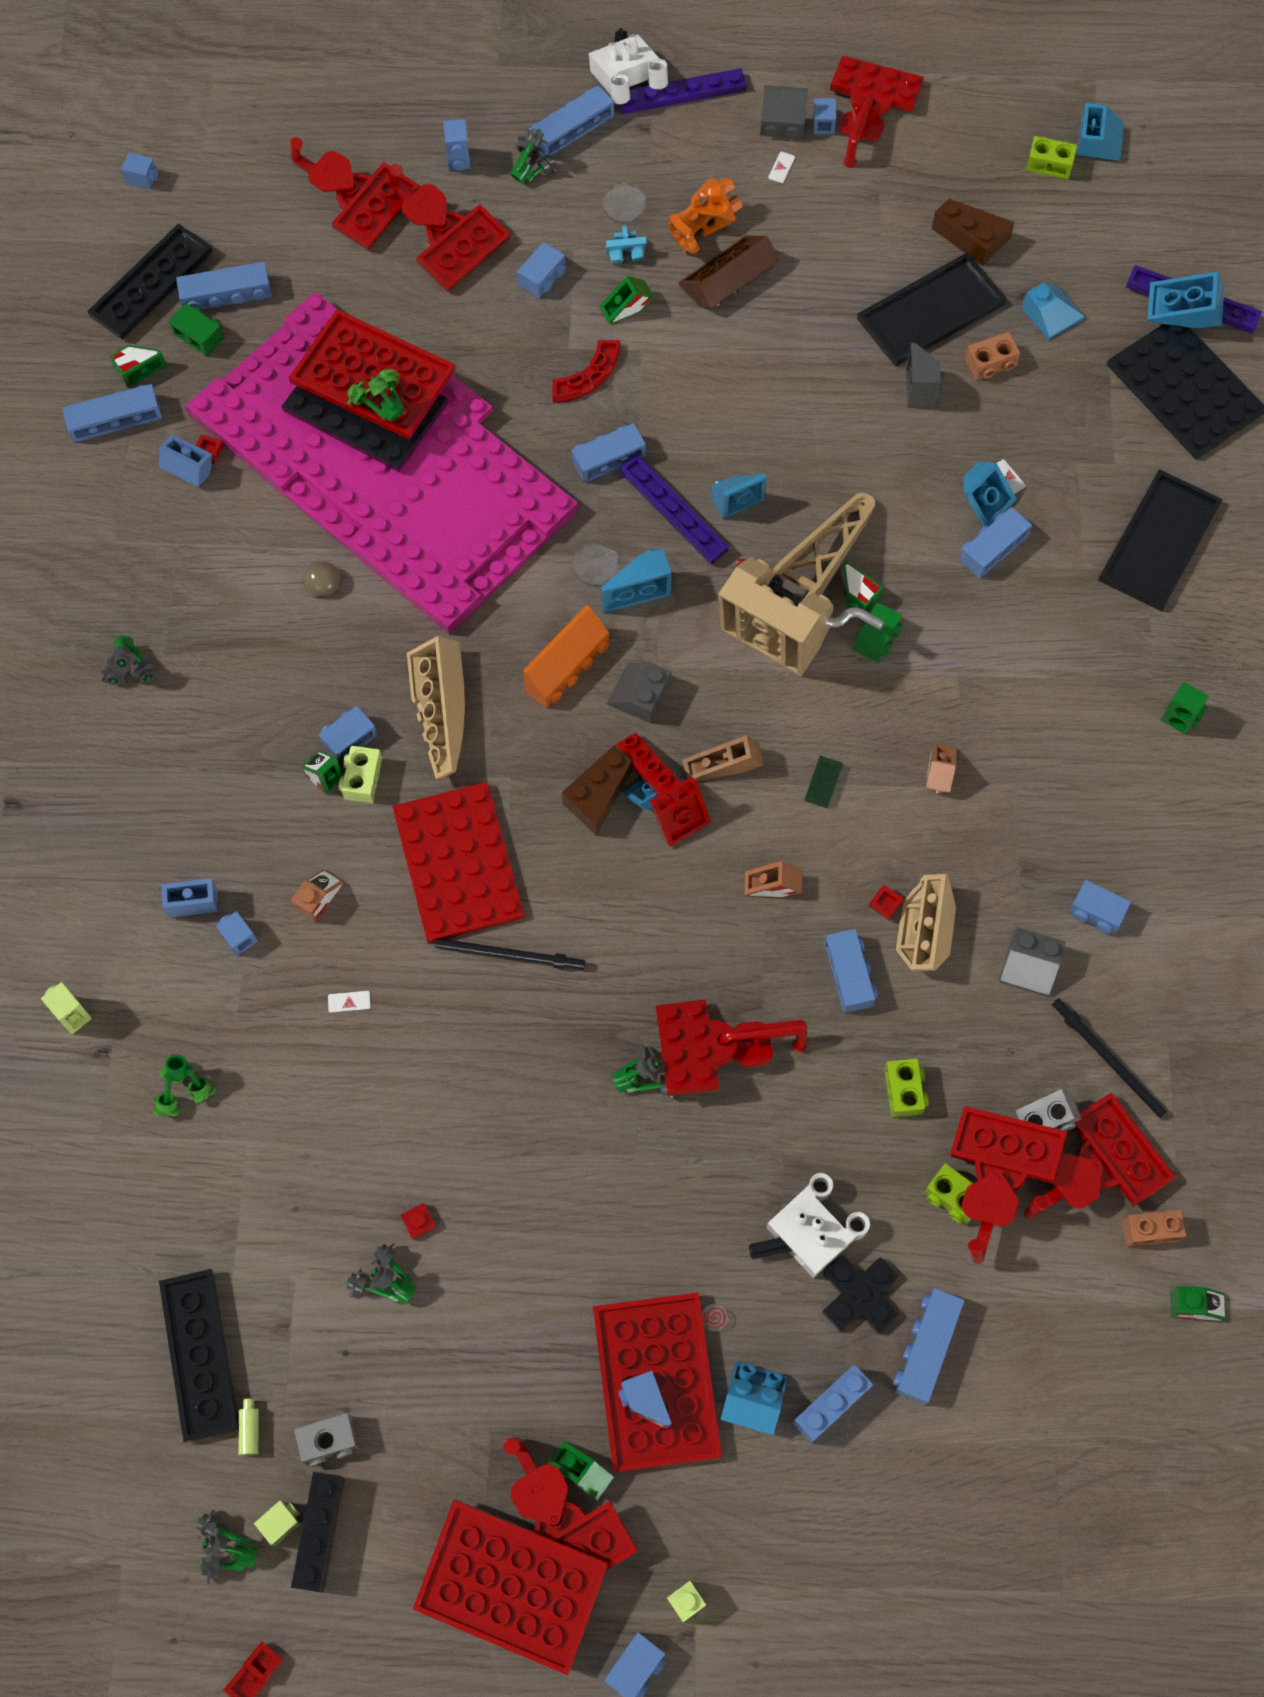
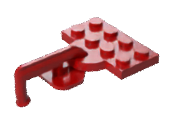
M841 57L830 85V91L849 95L850 104L854 109L843 114L839 125L840 131L850 136L846 157L843 162L846 167L851 168L856 165L855 156L860 139L876 141L881 137L884 123L880 119V115L888 112L891 107L910 112L913 111L923 84V76L851 57Z
M293 137L290 140L293 164L307 172L309 182L323 192L336 191V200L339 207L343 210L332 222V227L369 251L402 211L403 200L389 187L391 166L383 162L371 177L363 173H352L349 159L335 151L326 152L315 164L301 155L300 149L303 146V142L300 138ZM402 174L399 177V181L412 193L419 188V184Z
M393 164L390 167L389 187L403 200V214L414 225L427 226L426 238L430 246L417 256L416 262L448 292L508 241L511 234L481 204L477 205L463 217L458 212L446 210V196L435 185L424 184L412 193L399 181V177L403 172L402 167L398 164Z
M706 999L656 1005L668 1096L719 1090L717 1068L727 1065L732 1060L744 1067L768 1064L773 1057L771 1038L796 1035V1039L792 1042L793 1049L797 1052H804L807 1049V1024L803 1020L769 1024L759 1021L738 1024L733 1029L725 1022L709 1020Z
M1109 1093L1080 1113L1082 1120L1075 1122L1076 1127L1074 1129L1085 1143L1078 1149L1077 1155L1065 1154L1061 1157L1054 1183L1056 1188L1044 1196H1036L1033 1202L1024 1210V1217L1032 1219L1062 1198L1073 1208H1084L1099 1197L1100 1189H1111L1115 1186H1118L1134 1208L1173 1181L1176 1176L1115 1096Z
M964 1106L950 1156L955 1159L975 1163V1173L978 1181L966 1188L962 1202L964 1214L970 1219L981 1221L977 1238L972 1239L968 1243V1249L975 1264L979 1265L984 1261L993 1226H1008L1015 1219L1019 1204L1015 1193L1024 1186L1027 1178L1055 1183L1067 1139V1131Z
M512 1437L504 1442V1451L508 1454H515L526 1473V1476L513 1484L510 1493L511 1499L522 1517L536 1520V1533L609 1562L607 1570L639 1551L611 1500L586 1514L580 1506L571 1501H566L568 1484L561 1471L555 1465L545 1464L538 1468L520 1437Z

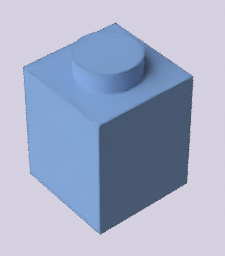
M814 98L813 134H835L836 98Z
M128 152L121 168L125 183L151 189L153 182L158 178V169L155 166L154 159Z
M237 911L233 914L225 915L216 925L218 931L236 956L258 942Z

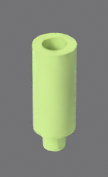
M243 1399V1409L239 1410L238 1455H258L259 1409H254V1399Z

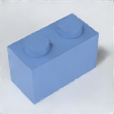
M465 119L443 121L449 171L471 169Z
M543 242L518 269V286L540 298L544 292L546 293L550 290L553 282L565 273V255Z
M173 434L159 447V468L197 487L210 475L211 453Z
M358 706L343 712L337 721L333 724H327L321 730V733L318 734L321 744L338 760L339 764L344 761L345 754H349L351 746L363 747L378 736L375 725Z
M212 878L161 884L163 909L169 918L219 912L218 890Z
M1085 879L1068 913L1072 914L1080 922H1088L1095 925L1099 931L1114 935L1131 901Z
M637 1632L604 1681L623 1697H643L649 1688L645 1683L651 1674L657 1676L666 1662L662 1659L665 1653Z

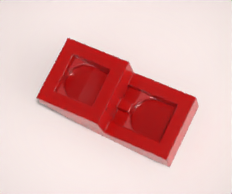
M261 1641L243 1663V1667L223 1689V1692L229 1697H256L280 1666L283 1659Z

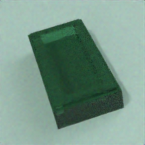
M820 756L804 801L828 809L843 763Z

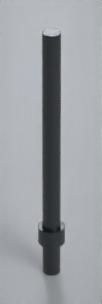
M440 938L436 939L435 948L554 965V968L558 969L568 967L584 970L586 960L566 957V954L560 953L549 955Z
M1060 998L1051 1004L1065 1018L1064 1022L1070 1029L1074 1028L1159 1118L1167 1113L1162 1105L1081 1022L1082 1018L1075 1011L1072 1012Z

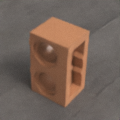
M1006 332L967 346L964 359L975 380L989 378L1001 371L1012 370L1017 366L1020 351L1010 333Z
M1181 1210L1128 1215L1122 1221L1126 1247L1179 1242L1186 1237Z

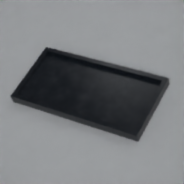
M965 253L859 312L857 320L896 367L908 360L911 343H916L926 350L1004 306L1006 299L968 253Z
M1159 469L1100 574L1098 581L1162 612L1223 499Z

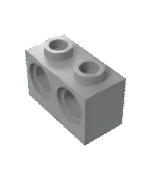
M1063 1089L1016 1110L1019 1120L1034 1123L1035 1118L1040 1116L1043 1126L1064 1131L1076 1127L1075 1122L1082 1120L1070 1091ZM1061 1105L1066 1109V1114L1062 1119L1057 1115V1109Z

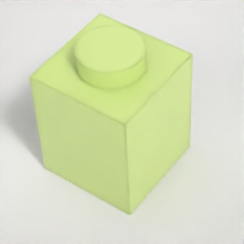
M280 1500L254 1524L270 1545L276 1547L301 1524L297 1518L300 1513L291 1502L286 1505L285 1502Z
M691 1581L667 1597L682 1623L706 1606Z

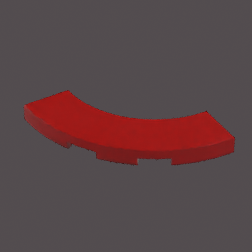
M598 340L596 352L585 370L565 378L552 379L553 403L581 398L601 386L616 366L620 353V340Z

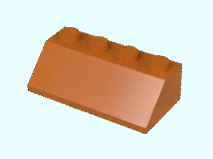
M586 605L523 670L525 692L546 709L551 703L555 704L558 702L562 692L567 687L573 686L578 679V675L583 670H588L592 666L594 658L599 653L603 654L610 645L609 632L591 607Z

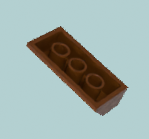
M746 235L678 283L700 307L713 309L721 305V300L738 293V288L755 281V276L772 269V264L779 259L768 236Z

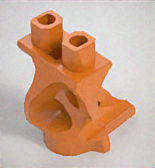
M713 177L708 179L691 198V205L686 210L669 216L667 220L669 230L685 253L695 254L700 250L694 237L698 230L701 229L702 236L706 237L736 220L734 213L743 206L736 195L728 199L727 195L735 190L732 180L728 177L719 182ZM706 197L703 203H699L701 198ZM714 217L715 222L707 226V222Z

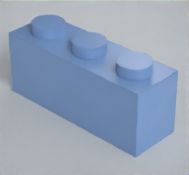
M634 423L628 426L624 425L607 435L602 434L593 441L581 443L574 449H571L572 462L582 481L586 483L618 469L636 454L641 459L646 457V444Z
M1012 507L1005 513L1003 511L995 517L994 523L989 527L987 525L984 526L977 534L978 537L973 541L968 540L961 548L960 562L979 579L1029 535L1032 524Z
M855 929L826 935L824 945L843 1013L873 1007L875 998H878V992L875 983H871L869 979L871 968L868 959L864 960L863 958L864 943L862 937H857Z
M854 1364L794 1420L793 1424L812 1444L860 1399L873 1384Z

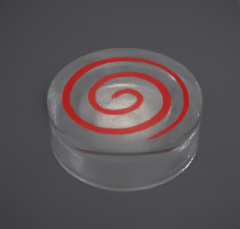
M711 1304L702 1312L703 1325L706 1330L715 1333L722 1331L726 1327L728 1314L721 1305Z

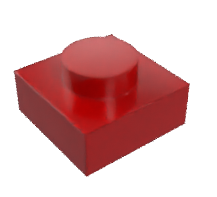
M201 434L196 446L211 453V463L216 464L224 444L222 440Z
M883 885L869 903V907L887 920H890L903 903L904 898L886 885Z
M424 1202L400 1215L412 1240L436 1228Z

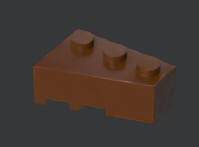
M948 199L935 211L932 229L961 251L968 253L972 259L983 266L1011 239L1015 222Z
M614 745L562 792L563 805L596 836L632 773V761Z

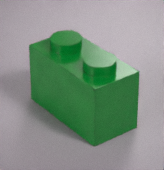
M187 303L168 321L173 335L205 357L224 339L221 331L222 327L218 321L213 318L209 319L199 308H193Z
M877 602L870 614L883 620L884 625L878 630L865 622L855 640L853 650L879 663L883 655L887 657L893 645L891 643L894 636L898 637L903 628V624H901L903 614Z

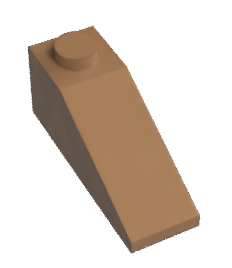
M747 735L682 759L686 779L692 776L696 781L741 774L764 766L760 744Z

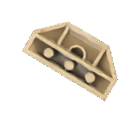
M947 874L923 875L920 883L911 891L902 904L896 951L912 971H935L950 956L956 905Z

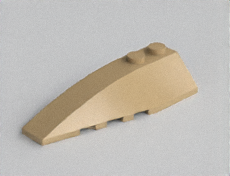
M436 636L407 652L412 702L417 704L419 710L416 714L418 722L423 724L425 730L422 733L424 742L429 743L430 750L428 755L435 778L440 780L456 772L464 730L465 694L460 642Z

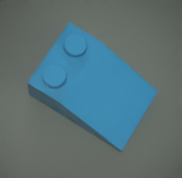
M1219 272L1150 282L1148 322L1191 328L1222 325L1224 286Z
M652 549L644 554H640L601 587L603 613L671 595L672 573L664 549Z

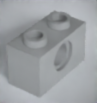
M348 1413L294 1429L301 1462L304 1464L309 1463L310 1467L326 1463L325 1458L336 1455L337 1459L353 1455L352 1450L358 1448L352 1419ZM326 1434H332L334 1438L332 1446L328 1449H323L320 1445L321 1438Z

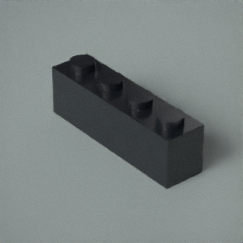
M313 1472L291 1588L321 1593L324 1591L345 1479L342 1476Z

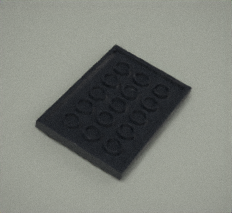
M1162 324L1110 358L1107 362V366L1195 460L1264 414V405L1189 327Z
M298 386L294 388L282 404V409L284 412L399 472L447 406L448 398L439 394L409 440Z

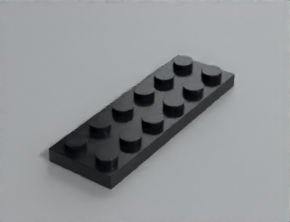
M178 223L87 311L89 317L122 340L177 287L176 277L189 275L213 252L211 246Z
M208 1269L160 1280L159 1286L183 1442L188 1443L238 1431L239 1424L214 1271Z

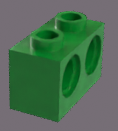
M1183 681L1164 712L1161 721L1186 735L1190 727L1193 729L1197 727L1207 711L1208 706L1205 703L1209 696Z

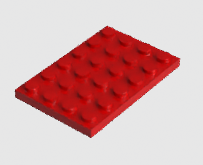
M336 309L289 376V381L293 385L409 440L456 371V366L445 359ZM385 369H394L395 373H399L397 378L399 382L394 388L399 399L404 404L405 412L399 418L390 422L388 418L383 420L377 412L364 402L358 406L354 403L349 405L347 403L349 400L347 392L353 384L358 385L361 381H364V387L368 389L370 386L367 383L371 381V377H377ZM389 389L384 390L388 397L391 396L393 398ZM369 391L366 398L382 409L380 404L384 399L381 394L373 396Z
M487 782L392 806L428 944L436 942L438 938L448 939L524 919L523 909Z
M699 1292L593 1306L613 1473L722 1458ZM652 1371L670 1418L671 1427H661L630 1412L629 1406L623 1407L618 1391L622 1390L621 1382Z
M455 1499L451 1504L412 1610L568 1676L609 1562Z

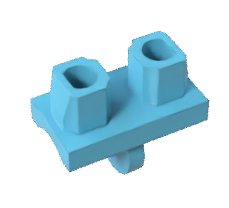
M623 225L622 232L614 233V240L606 241V254H609L611 263H622L623 252L631 251L632 261H643L647 244L646 237L636 238V231L627 232V226Z

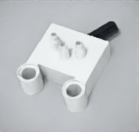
M619 28V31L615 32L614 43H609L608 46L589 53L590 72L611 95V99L615 104L627 103L630 100L629 87L648 79L649 85L653 89H663L668 85L666 61L659 59L638 34L630 35L627 38L628 33L623 31V28Z
M817 1173L810 1179L809 1185L768 1222L766 1228L773 1234L775 1239L750 1244L749 1253L752 1259H759L789 1252L814 1279L851 1243L865 1237L870 1227V1221L864 1213L854 1212L849 1215L843 1227L819 1202L826 1200L830 1196L833 1181L827 1174ZM823 1182L827 1186V1191L819 1193L814 1189L813 1184ZM854 1220L860 1221L863 1224L864 1230L855 1232L850 1227V1222Z

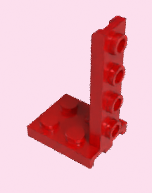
M637 732L616 744L632 761V767L656 793L657 797L650 800V804L664 840L669 847L711 823L697 781L692 776L681 782Z

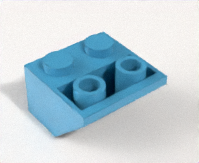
M1085 103L1080 119L1076 155L1120 161L1124 122L1107 105Z
M736 1361L720 1420L774 1435L788 1376Z

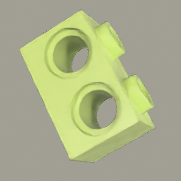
M351 746L349 754H345L343 766L346 768V771L339 781V791H342L344 800L374 803L382 763L379 749ZM359 761H368L364 766H357ZM355 783H363L360 788H352Z
M62 982L47 989L45 995L41 998L71 1034L75 1033L92 1019Z

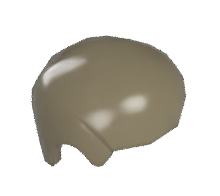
M327 562L312 564L307 569L304 578L305 590L314 598L317 596L329 597L339 589L341 583L340 571L336 566Z

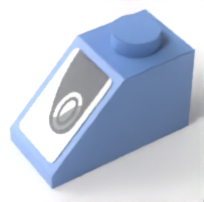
M652 1371L621 1382L622 1390H619L618 1394L623 1407L629 1406L630 1412L661 1427H671L670 1418Z

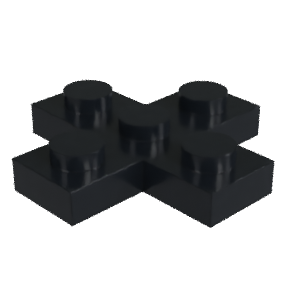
M842 1255L823 1273L825 1278L839 1291L840 1295L822 1313L840 1332L860 1314L879 1334L899 1315L881 1296L899 1277L881 1257L860 1274Z

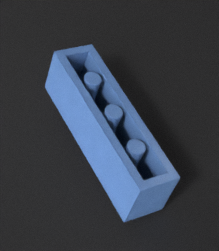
M599 85L591 90H587L577 99L568 102L566 106L552 112L547 118L529 128L530 131L532 128L540 129L544 134L543 139L547 141V144L543 142L541 147L536 149L538 152L541 151L544 156L547 154L550 156L554 155L614 117V101Z
M265 262L176 277L181 305L183 306L187 303L191 307H197L200 310L272 297Z
M152 384L140 385L134 389L118 391L111 395L95 397L92 400L62 407L67 430L73 443L162 419Z
M933 1288L930 1294L925 1293L920 1306L921 1309H924L922 1318H916L911 1331L915 1335L912 1345L907 1343L902 1359L906 1360L903 1370H897L893 1384L897 1386L896 1394L923 1405L929 1403L964 1303L963 1299Z

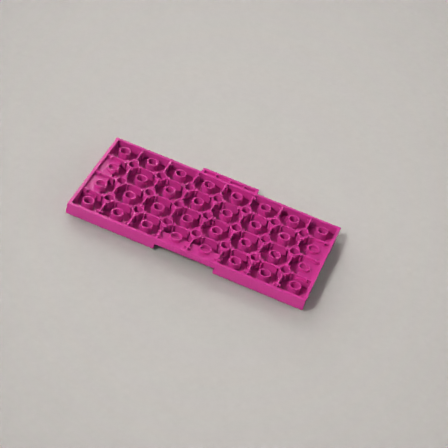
M315 291L283 319L284 326L223 379L217 377L185 405L186 410L193 420L216 439L222 440L225 447L450 635L578 513V502L480 424L493 412V406L454 375H452L440 393L448 398L447 406L399 472L284 412L282 404L296 387V385L290 383L289 376L337 309Z

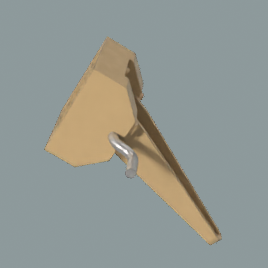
M858 493L779 561L772 571L766 562L760 559L755 560L751 557L738 565L718 593L721 630L799 676L803 675L819 651L830 627L838 628L844 625L850 618L857 617L880 630L884 625V621L860 608H849L839 617L832 618L833 604H831L827 597L822 595L872 515L875 507L874 498L866 493ZM859 511L860 520L847 523V514ZM848 529H853L849 535ZM843 531L844 544L839 551L820 556V542L828 534ZM814 550V557L805 559ZM832 560L822 574L821 562ZM815 564L817 583L794 570L799 567ZM787 578L809 592L801 598L782 587L783 581Z

